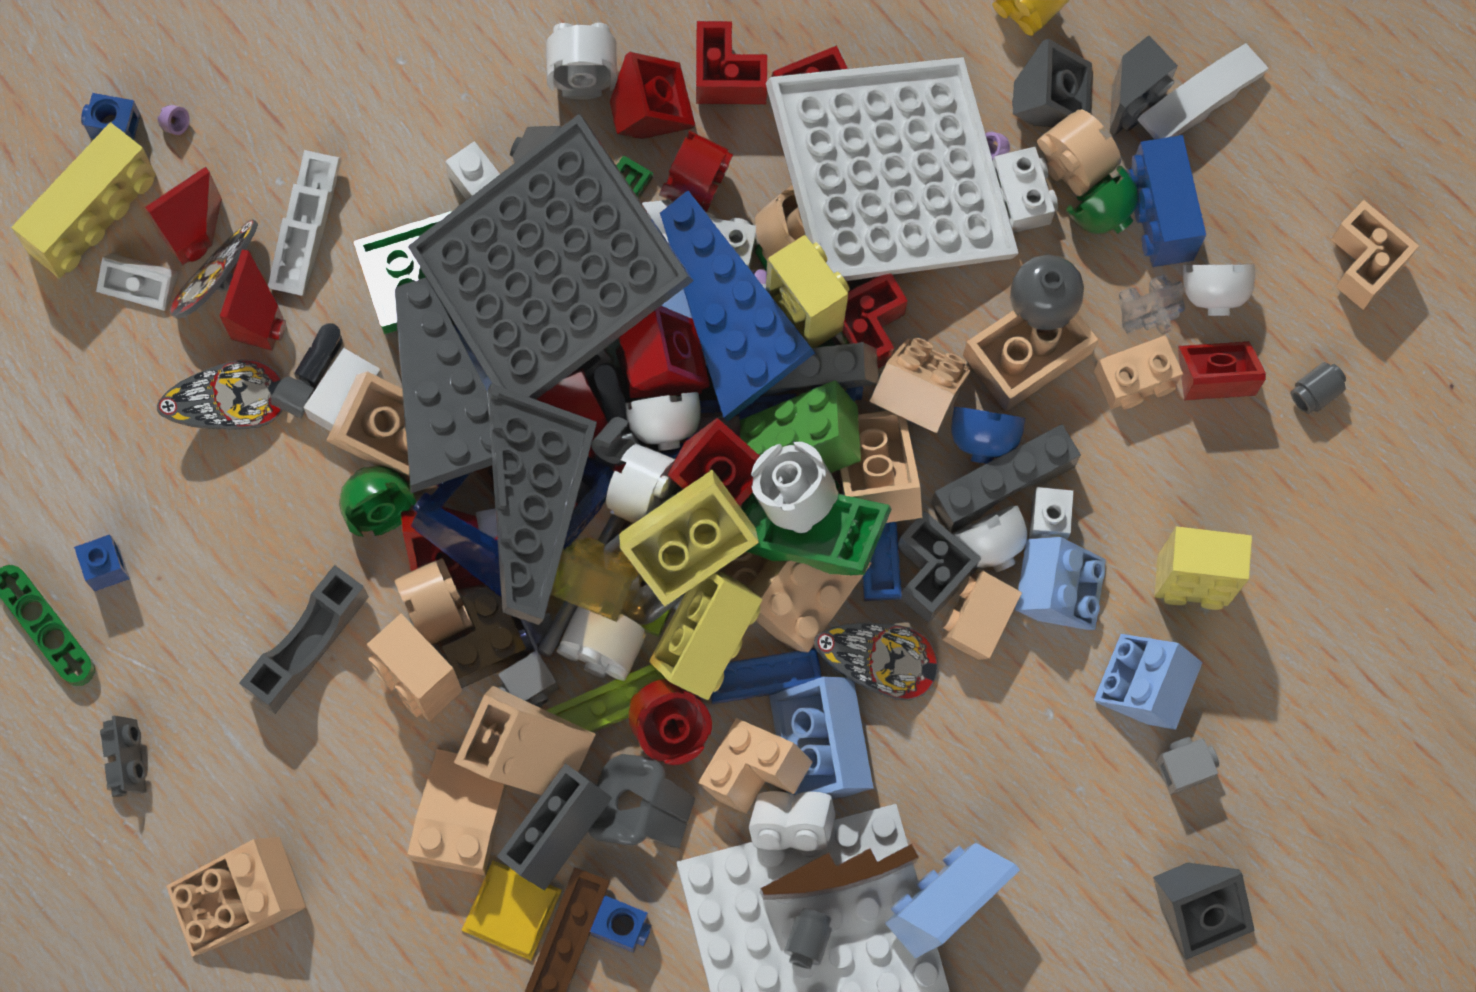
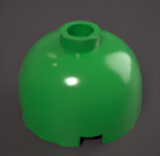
M1123 166L1116 167L1119 174L1113 177L1108 174L1082 196H1077L1078 201L1082 202L1075 209L1071 204L1067 207L1066 212L1083 230L1092 234H1105L1114 230L1118 234L1134 221L1130 215L1137 208L1139 195L1135 182Z
M371 466L357 470L343 485L339 499L340 511L349 532L360 537H364L362 531H373L374 536H379L396 529L402 524L401 512L409 511L408 509L412 504L416 505L414 494L411 493L410 486L405 478L386 466Z

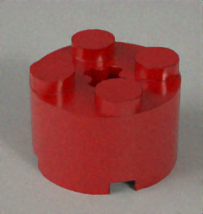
M689 131L668 172L669 178L666 183H663L659 196L674 202L685 192L689 191L702 209L707 212L719 186L714 184V181L721 184L734 154L729 153V149Z
M661 679L643 687L630 700L629 725L633 735L647 756L668 765H680L693 760L705 748L704 744L708 736L711 735L712 719L707 707L698 695L669 682L667 679ZM672 719L673 723L667 725V721Z

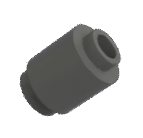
M1323 362L1295 383V388L1290 392L1291 397L1297 407L1304 413L1318 412L1346 390L1344 383L1346 382V376L1337 365Z
M803 908L800 916L795 917L784 953L790 956L789 962L804 969H811L812 964H821L832 932V928L829 927L831 917L807 908Z

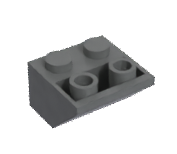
M1147 36L1122 56L1112 84L1110 132L1113 136L1123 129L1126 131L1133 129L1139 123L1138 118L1166 97L1167 91L1175 82L1173 76L1178 65L1150 36Z

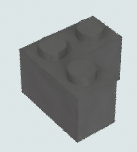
M924 511L922 513L923 518H917L900 537L898 550L921 569L904 588L901 600L930 623L956 594L965 579L974 574L981 558Z

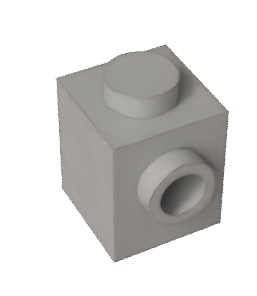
M537 650L498 674L503 684L497 688L537 707L547 703L549 700L547 696L559 689L556 680Z
M1191 737L1178 740L1170 744L1171 751L1161 754L1156 760L1170 795L1210 781L1218 774L1219 760L1212 746L1207 747L1204 738L1192 742Z

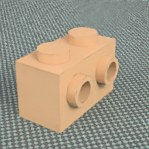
M1166 335L1099 359L1094 370L1110 409L1122 406L1123 409L1132 408L1143 401L1142 398L1154 393L1156 397L1167 395L1176 389V385L1183 375Z
M984 571L968 576L959 588L958 595L961 598L956 608H952L943 620L942 628L945 630L941 640L977 660L990 659L1022 592Z

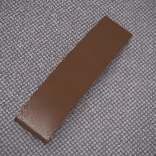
M910 844L877 861L871 848L836 866L828 852L760 888V895L763 900L806 898L839 892L884 878L916 863L919 856L913 845Z

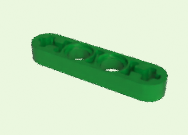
M14 565L1 567L0 598L60 677L73 686H83L89 683L94 676L95 665L84 648L23 570ZM8 576L14 579L18 578L16 584L25 595L18 598L10 588H5L7 585L5 579ZM31 602H38L43 607L41 616L34 621L25 620L23 610L26 605ZM53 630L62 631L64 634V642L57 649H49L45 645L46 635ZM69 652L79 664L85 661L81 666L83 673L79 676L75 673L68 675L72 668L62 656Z

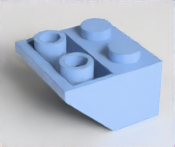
M1063 537L1027 539L1018 588L1022 594L1015 610L1037 621L1085 630H1095L1100 610L1099 602L1105 576L1106 559Z
M1120 634L1094 701L1147 725L1176 730L1203 662L1179 643Z

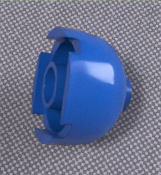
M954 407L951 433L954 443L958 448L972 454V462L987 464L993 461V458H999L1018 447L1024 432L1026 418Z

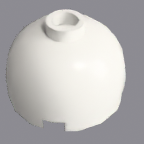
M1255 264L1183 265L1184 290L1189 300L1195 306L1208 308V316L1230 315V308L1242 306L1249 300L1253 292Z
M698 392L682 393L679 397L667 395L625 403L630 430L643 443L657 444L658 451L680 448V441L693 435L701 419Z
M1010 506L989 514L972 526L970 523L953 533L957 539L981 558L977 568L993 567L995 572L1013 566L1016 563L1013 557L1023 550L1027 541V528L1018 506Z

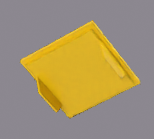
M493 860L461 931L531 961L562 890L549 884L544 891L521 877L510 867Z

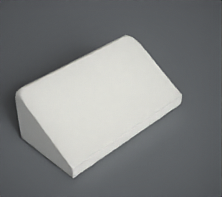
M109 254L102 257L96 292L165 311L176 284L178 272L124 256Z

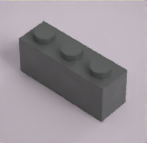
M565 763L497 857L521 877L545 891L613 797Z

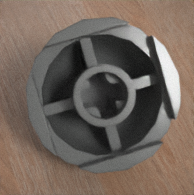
M1045 254L1033 257L1020 267L1011 284L1010 300L1014 312L1018 317L1020 314L1024 320L1028 321V325L1036 329L1053 330L1064 327L1076 316L1083 303L1084 284L1080 272L1071 262L1061 256Z

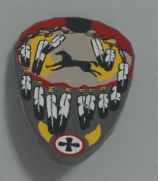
M255 220L248 221L229 237L182 287L170 307V314L174 318H184L193 313L216 290L228 291L233 277L230 272L238 262L242 249L246 250L256 232L258 223Z
M240 359L220 364L190 376L169 389L158 401L157 412L172 422L189 427L228 430L259 428L272 423L282 412V409L272 405L271 402L274 390L282 379L269 365L257 360Z
M883 623L844 624L819 633L814 640L815 649L837 672L877 694L894 700L910 701L923 696L933 686L938 673V658L932 643L923 633L911 627Z

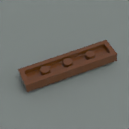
M574 867L525 992L568 991L589 939L591 927L610 886V880Z

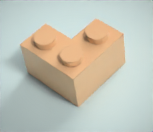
M1363 200L1340 224L1331 239L1356 260L1344 273L1336 288L1364 310L1405 266L1419 245Z
M736 718L698 783L719 802L747 814L765 782L795 794L813 761L793 742Z

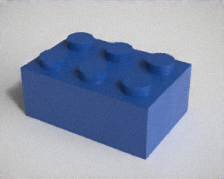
M1179 135L1142 141L1136 155L1132 156V165L1130 169H1127V172L1135 182L1139 195L1134 214L1137 223H1142L1145 234L1142 235L1141 239L1143 253L1145 256H1150L1152 267L1194 261L1206 237V230L1184 137Z

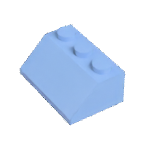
M821 677L769 696L776 735L796 744L813 761L795 794L792 795L802 792H821L831 795L832 799H837L873 789L854 681L842 677Z
M977 843L964 850L959 845L943 858L942 861L946 866L939 873L933 869L917 883L920 890L912 898L909 894H906L891 907L894 915L885 924L913 957L917 958L945 943L1020 871L1018 866Z

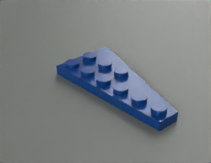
M687 191L661 211L660 216L669 245L694 280L684 288V293L723 417L728 422L814 355L815 352L695 198Z

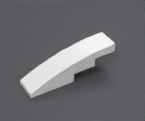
M1245 43L1172 91L1138 118V121L1154 139L1178 136L1205 120L1211 111L1233 99L1242 88L1263 77L1269 68Z
M304 150L297 184H293L287 216L282 219L268 283L269 289L304 296L327 221L341 158Z

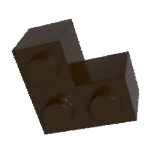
M496 582L462 597L475 632L442 646L449 664L455 671L461 688L509 668L528 656L527 649L512 616L503 613L502 595Z

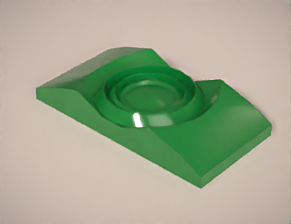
M752 492L743 502L741 509L756 528L759 543L746 552L771 561L803 563L828 574L865 575L892 509L888 504L838 494L837 501L821 521L813 525L807 532L797 533L794 530L784 529L775 525L768 518Z

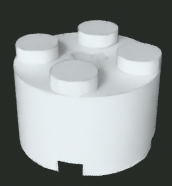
M559 23L553 27V33L546 41L547 85L552 91L556 87L562 90L563 97L584 100L602 96V90L609 86L610 91L614 89L618 79L617 43L615 37L610 33V28L607 24L571 25Z
M793 442L794 445L784 447L778 444L767 449L755 462L751 474L753 476L752 490L766 515L775 525L784 529L794 530L797 533H804L829 513L833 504L838 499V491L832 475L819 452L814 447L804 442Z
M639 444L633 445L621 459L626 462L622 473L615 471L611 478L606 505L607 508L612 510L610 511L611 514L632 523L637 522L678 493L680 486L667 475L676 459Z
M581 601L563 635L557 652L567 659L573 661L579 659L586 663L584 669L592 675L604 678L607 673L618 680L625 681L646 637V634H644L645 630L623 614L616 611L612 615L600 612L603 607L602 605Z

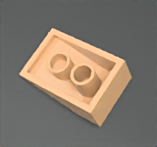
M437 749L415 818L407 855L415 862L486 876L506 784L485 778L454 763L458 753Z

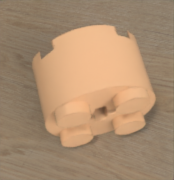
M1082 109L1068 115L1037 140L1038 146L1048 160L1046 163L1048 174L1055 181L1062 179L1078 196L1086 193L1114 171L1121 163L1120 152L1113 138L1110 137L1106 140L1099 131L1104 126L1093 115Z
M793 185L780 193L755 216L756 235L763 248V256L767 261L770 256L805 235Z
M443 558L394 580L414 627L430 644H435L473 626Z

